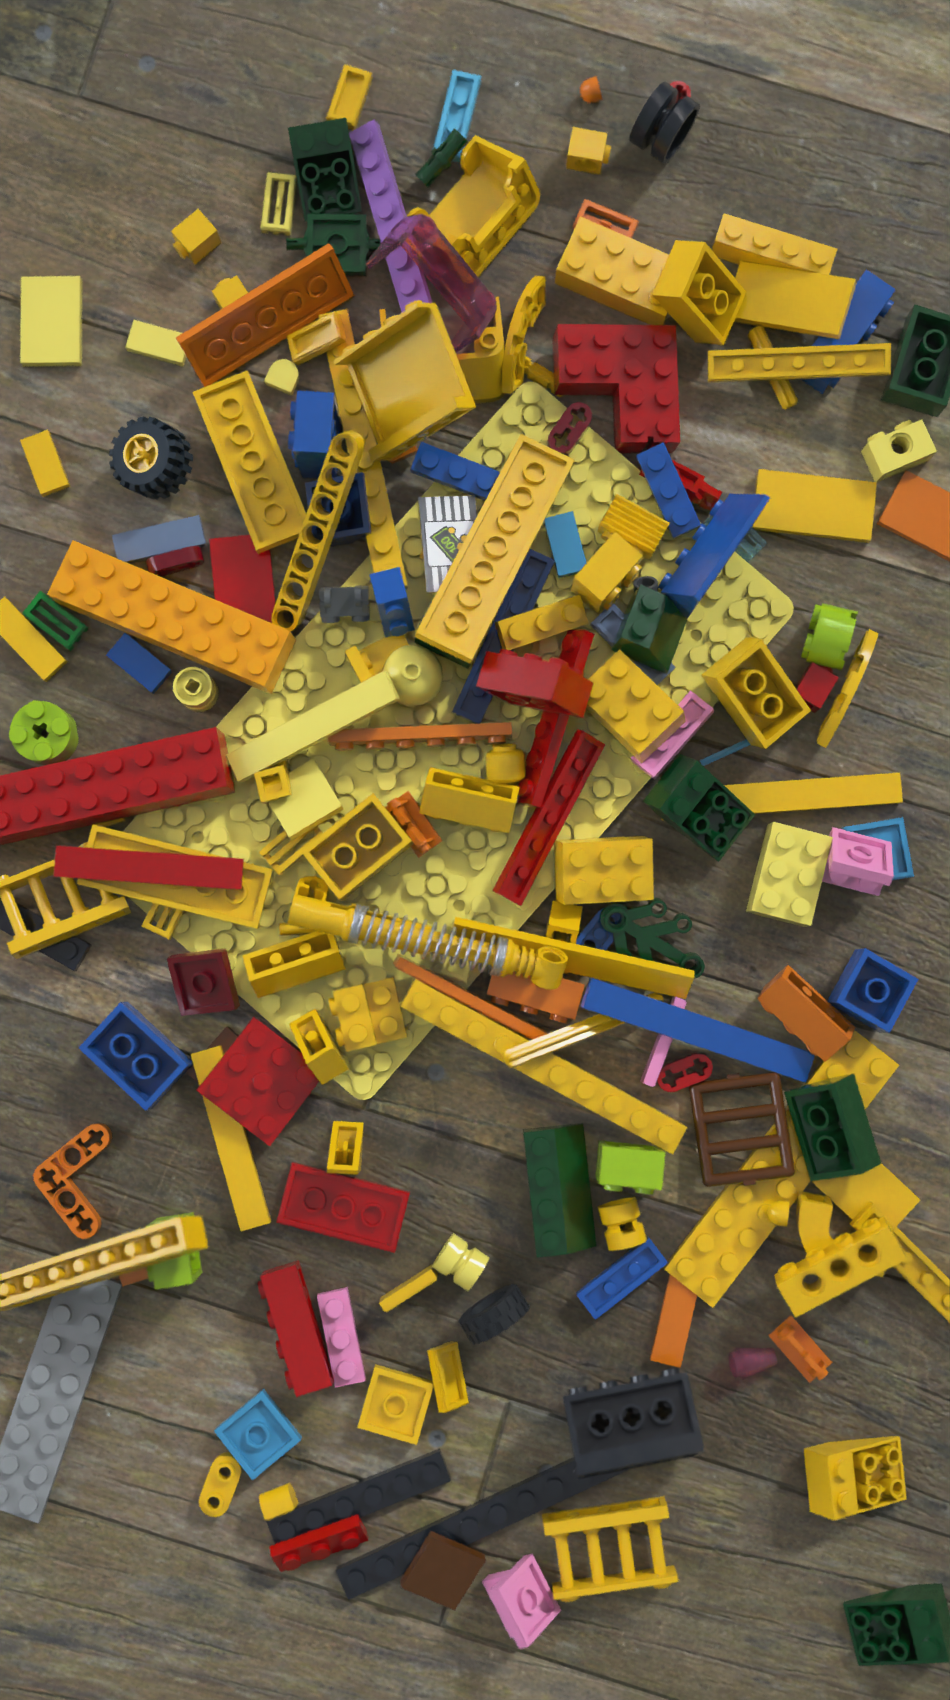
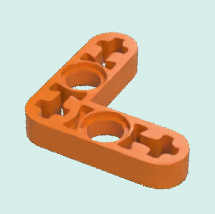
M95 1123L86 1127L35 1169L33 1175L36 1186L73 1234L81 1239H88L97 1234L102 1223L97 1211L70 1177L111 1143L112 1132L103 1123ZM91 1131H102L104 1134L101 1137L102 1145L96 1142L86 1149L83 1144L93 1137ZM69 1148H76L81 1154V1160L77 1165H71L65 1159L66 1151ZM44 1168L47 1171L53 1169L56 1174L52 1178L56 1184L59 1185L64 1182L66 1186L58 1189L53 1194L51 1190L56 1188L54 1183L50 1180L45 1182L42 1179L45 1176ZM64 1191H69L75 1196L76 1202L72 1208H65L60 1203V1195ZM82 1205L85 1210L79 1213L84 1219H92L93 1223L90 1225L92 1231L88 1228L82 1230L80 1228V1225L83 1223L78 1215L71 1218L69 1214L78 1210Z

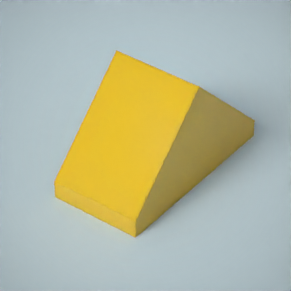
M333 1121L327 1173L359 1174L362 1162L364 1123Z

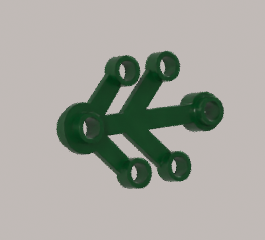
M654 898V900H650L646 905L629 909L623 904L611 903L602 910L600 921L603 928L613 934L616 948L615 953L628 954L633 957L630 950L627 949L625 932H627L636 939L639 958L653 961L651 947L679 964V967L694 970V979L703 974L705 964L698 954L693 952L685 954L658 937L675 932L682 934L689 932L692 928V921L688 915L679 913L674 916L673 920L643 927L633 922L648 916L655 918L663 917L667 912V906L660 898ZM656 903L662 904V909L659 912L652 911V907ZM613 913L620 914V919L617 922L610 921V916ZM686 919L687 925L685 927H677L679 920ZM688 960H695V965L692 968L685 967Z

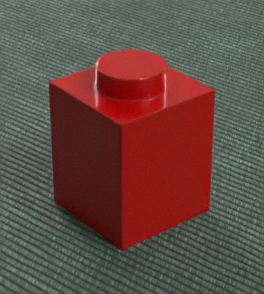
M812 662L806 668L795 688L810 710L816 713L821 709L839 677L833 674L834 671L831 668L816 665Z

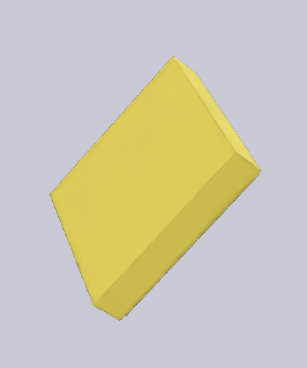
M314 758L289 773L291 796L269 801L270 806L291 841L344 810Z

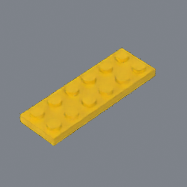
M248 370L193 391L257 553H262L297 539L306 512Z
M92 824L86 847L222 857ZM244 862L242 890L79 878L77 884L258 929L273 869Z

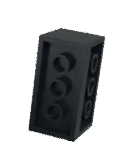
M679 1368L661 1371V1375L658 1378L649 1379L648 1374L630 1377V1381L627 1384L618 1385L617 1380L600 1383L597 1390L587 1391L586 1386L569 1389V1395L563 1396L578 1479L702 1455L705 1450L688 1373H680ZM658 1407H663L664 1410L669 1411L670 1414L667 1415L666 1420L662 1421L660 1417L654 1415ZM627 1413L638 1416L639 1420L636 1421L634 1427H630L629 1423L623 1422ZM596 1419L608 1422L609 1426L605 1427V1432L599 1433L598 1429L592 1428L591 1425L596 1424Z

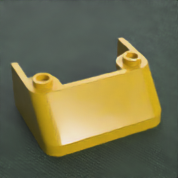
M493 297L492 316L494 327H486L477 332L474 338L475 352L456 354L475 404L495 402L505 395V393H501L505 350L499 297ZM379 309L381 327L384 326L383 322L387 319L385 309Z

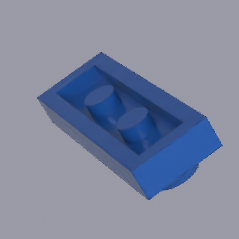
M424 442L420 443L410 468V472L484 501L500 474L497 470Z
M664 442L637 454L636 459L664 520L670 523L668 529L672 538L675 539L700 527L701 523Z
M646 1237L647 1241L632 1248L576 1292L577 1297L595 1320L668 1263L649 1237Z

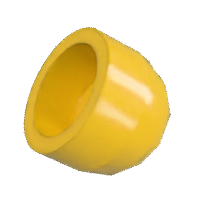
M775 1201L768 1207L767 1215L773 1224L788 1226V1201Z

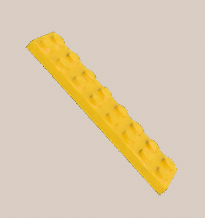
M520 434L415 634L416 638L469 664L472 663L574 464V459Z

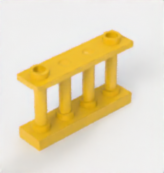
M88 842L81 844L79 847L86 848ZM55 859L11 877L9 875L0 876V898L15 933L13 936L14 940L7 943L10 953L15 959H19L130 914L131 910L125 897L118 898L117 895L111 892L99 890L102 897L101 905L89 909L83 903L74 878L60 877L74 911L71 913L72 917L60 921V919L55 917L41 879L54 874ZM28 884L44 921L43 929L33 933L26 929L12 894L13 890Z
M664 1496L542 1514L545 1536L551 1535L552 1538H555L561 1582L552 1583L554 1600L560 1599L562 1602H573L578 1600L579 1596L648 1586L663 1589L670 1587L672 1583L679 1582L675 1566H666L660 1523L662 1519L669 1518V1513ZM644 1522L648 1527L653 1568L635 1571L629 1527H631V1523ZM613 1526L617 1530L623 1573L604 1575L598 1532L601 1528ZM582 1531V1533L586 1534L592 1577L573 1580L567 1536L570 1535V1532Z

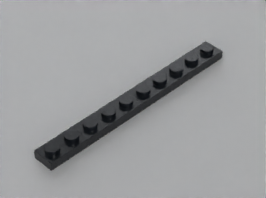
M573 1457L337 1566V1576L347 1599L350 1600L404 1575L430 1531L466 1546L628 1470L578 1479L575 1458Z

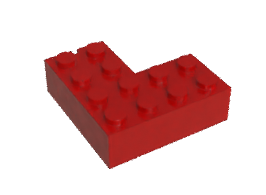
M557 324L552 337L554 395H613L614 448L619 453H641L648 443V438H652V440L646 447L647 450L664 442L668 452L673 453L680 444L676 325Z

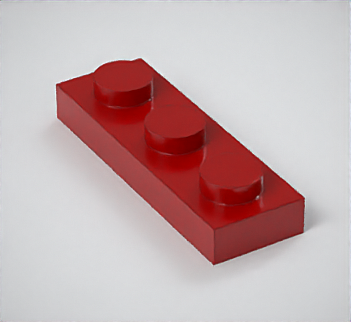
M357 1514L269 1547L272 1560L280 1572L295 1570L300 1565L314 1560L326 1559L330 1554L344 1549H354L359 1544L369 1541L367 1529Z

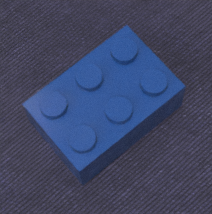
M297 390L296 401H291L290 418L294 420V431H289L288 449L291 450L292 459H295V468H299L302 478L318 479L330 443L336 435L341 433L339 410L335 394L332 392ZM334 467L332 469V478L338 477V468Z
M120 1002L79 1047L90 1060L145 1111L154 1108L193 1065L191 1059L129 1002Z

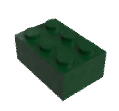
M914 305L905 319L891 365V375L887 378L881 400L938 418L946 408L950 398V315Z

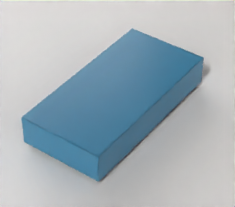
M573 511L547 517L544 521V526L551 553L555 560L554 564L558 578L577 574L586 564V559Z

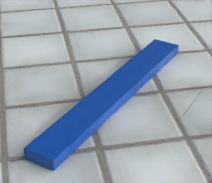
M591 977L580 1006L805 1083L807 1082L815 1057L809 1051Z

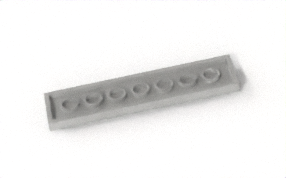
M110 1278L52 1296L0 1445L1 1511L38 1524L42 1520L122 1290L121 1281Z

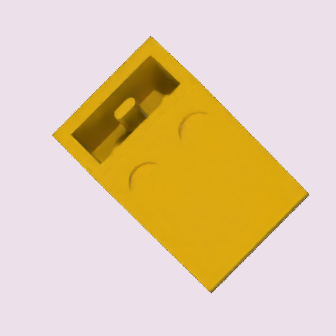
M900 1436L835 1441L804 1448L810 1512L831 1520H837L907 1500Z

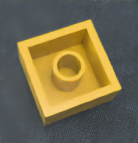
M614 532L576 574L571 591L575 595L580 594L582 601L597 614L603 608L608 611L618 600V595L622 591L621 587L624 585L626 588H629L639 576L638 573L642 569L639 564L643 555L617 532Z

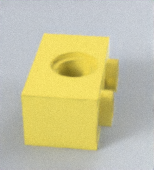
M922 419L914 423L911 420L904 421L894 427L895 431L885 435L882 431L867 439L868 442L861 453L875 482L878 483L927 462L937 452ZM891 444L900 445L903 449V454L894 452Z

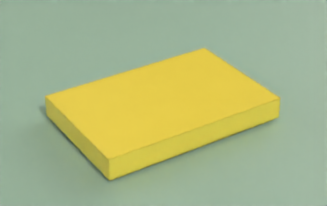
M80 276L21 277L20 363L23 367L82 366V279Z

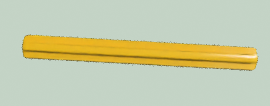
M654 992L646 995L647 997L664 1002L663 996L659 993ZM597 1014L505 1050L503 1052L504 1062L509 1068H514L626 1022L603 1014Z

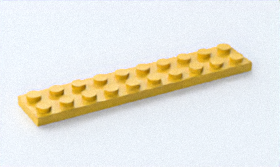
M854 1030L850 1041L826 1062L822 1061L803 1086L828 1078L854 1074L866 1110L899 1067V1064ZM788 1106L785 1111L795 1167L794 1175L785 1178L756 1181L755 1185L744 1186L743 1183L726 1185L668 1260V1263L663 1267L664 1270L712 1308L776 1227L767 1215L770 1204L775 1201H788L790 1208L798 1198L799 1191L803 1192L811 1181ZM775 1123L765 1136L777 1134ZM779 1147L753 1150L738 1171L781 1165Z

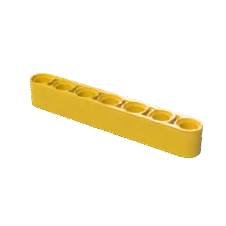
M350 430L340 433L330 443L272 613V624L290 632L301 625L306 617L364 451V439L356 431ZM344 438H348L353 443L354 449L352 454H347L342 449L341 444ZM334 467L340 469L343 473L342 483H337L333 480L331 473ZM323 497H328L332 501V512H328L322 507ZM313 526H318L323 531L322 540H317L312 535ZM303 554L309 555L312 558V568H308L303 564ZM293 582L299 583L303 587V596H299L293 591ZM284 610L292 613L294 623H289L284 619Z

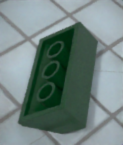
M583 1123L523 1129L536 1256L565 1255L596 1247Z

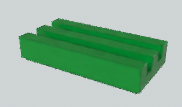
M39 591L22 613L69 651H72L76 641L79 642L82 638L81 635L89 629L42 591ZM42 600L78 628L74 632L40 606L39 603ZM36 609L71 637L66 641L31 613Z

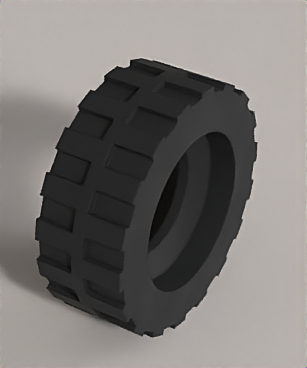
M510 1284L475 1303L461 1315L458 1321L472 1344H480L499 1335L518 1322L528 1312L530 1306L517 1284Z

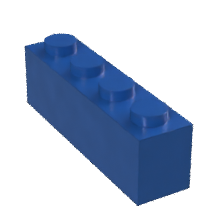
M866 269L856 283L840 339L818 336L812 346L859 344L861 339L868 341L877 328L874 321L878 315L884 318L894 304L890 298L896 289ZM841 378L801 380L823 394L828 386L834 389Z

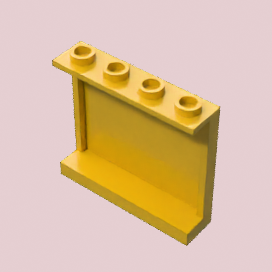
M416 300L407 304L404 312L387 318L383 322L384 326L364 334V340L344 348L343 354L333 361L334 365L348 366L378 444L368 450L372 462L393 460L476 408L436 303H422V300Z

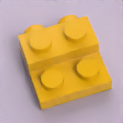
M394 977L333 991L334 997L328 999L332 1017L338 1016L341 1028L335 1029L339 1047L345 1046L346 1052L408 1037Z

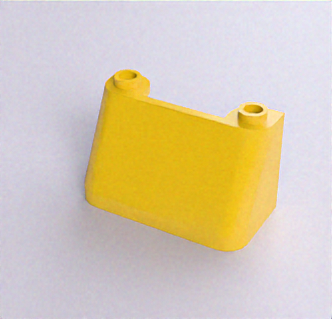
M477 135L470 140L461 152L460 163L464 175L430 215L426 210L419 207L414 208L407 214L414 241L455 274L467 281H473L480 276L535 211L540 201L539 188L526 160Z

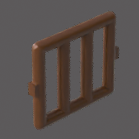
M769 1072L739 1076V1073L729 1074L724 1079L702 1081L689 1086L702 1182L706 1187L743 1183L744 1186L755 1185L756 1181L785 1178L794 1175L795 1167L781 1079L778 1073ZM769 1085L771 1104L704 1112L702 1094ZM774 1116L777 1134L709 1143L706 1124ZM779 1147L781 1165L713 1173L711 1155Z

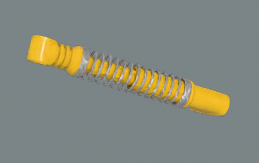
M306 876L298 881L287 924L341 936L344 941L357 944L359 940L362 941L363 946L368 942L372 943V948H375L376 945H381L382 950L390 947L392 953L396 949L401 950L402 955L406 951L411 952L412 957L417 953L420 954L421 959H424L427 952H430L431 962L435 960L437 954H440L441 964L445 962L447 956H450L449 962L451 966L459 958L460 968H463L468 960L470 970H473L476 963H479V972L482 973L486 965H488L489 974H494V976L505 977L516 972L515 976L520 977L522 973L523 978L527 979L531 975V981L544 989H556L561 984L568 957L558 948L541 947L534 953L533 948H529L526 951V947L522 946L520 950L519 945L514 944L513 940L505 939L504 937H499L495 945V935L492 936L491 942L487 943L485 942V933L482 934L481 941L475 940V931H473L471 939L465 938L466 929H463L460 937L456 936V926L453 927L451 934H447L446 924L443 925L442 931L438 932L436 931V922L432 926L427 924V920L419 923L417 917L411 921L408 920L407 915L402 919L398 918L397 913L394 914V917L389 916L388 911L380 914L377 908L374 912H371L368 906H359V904L353 903L345 906L327 902L329 886L321 878Z

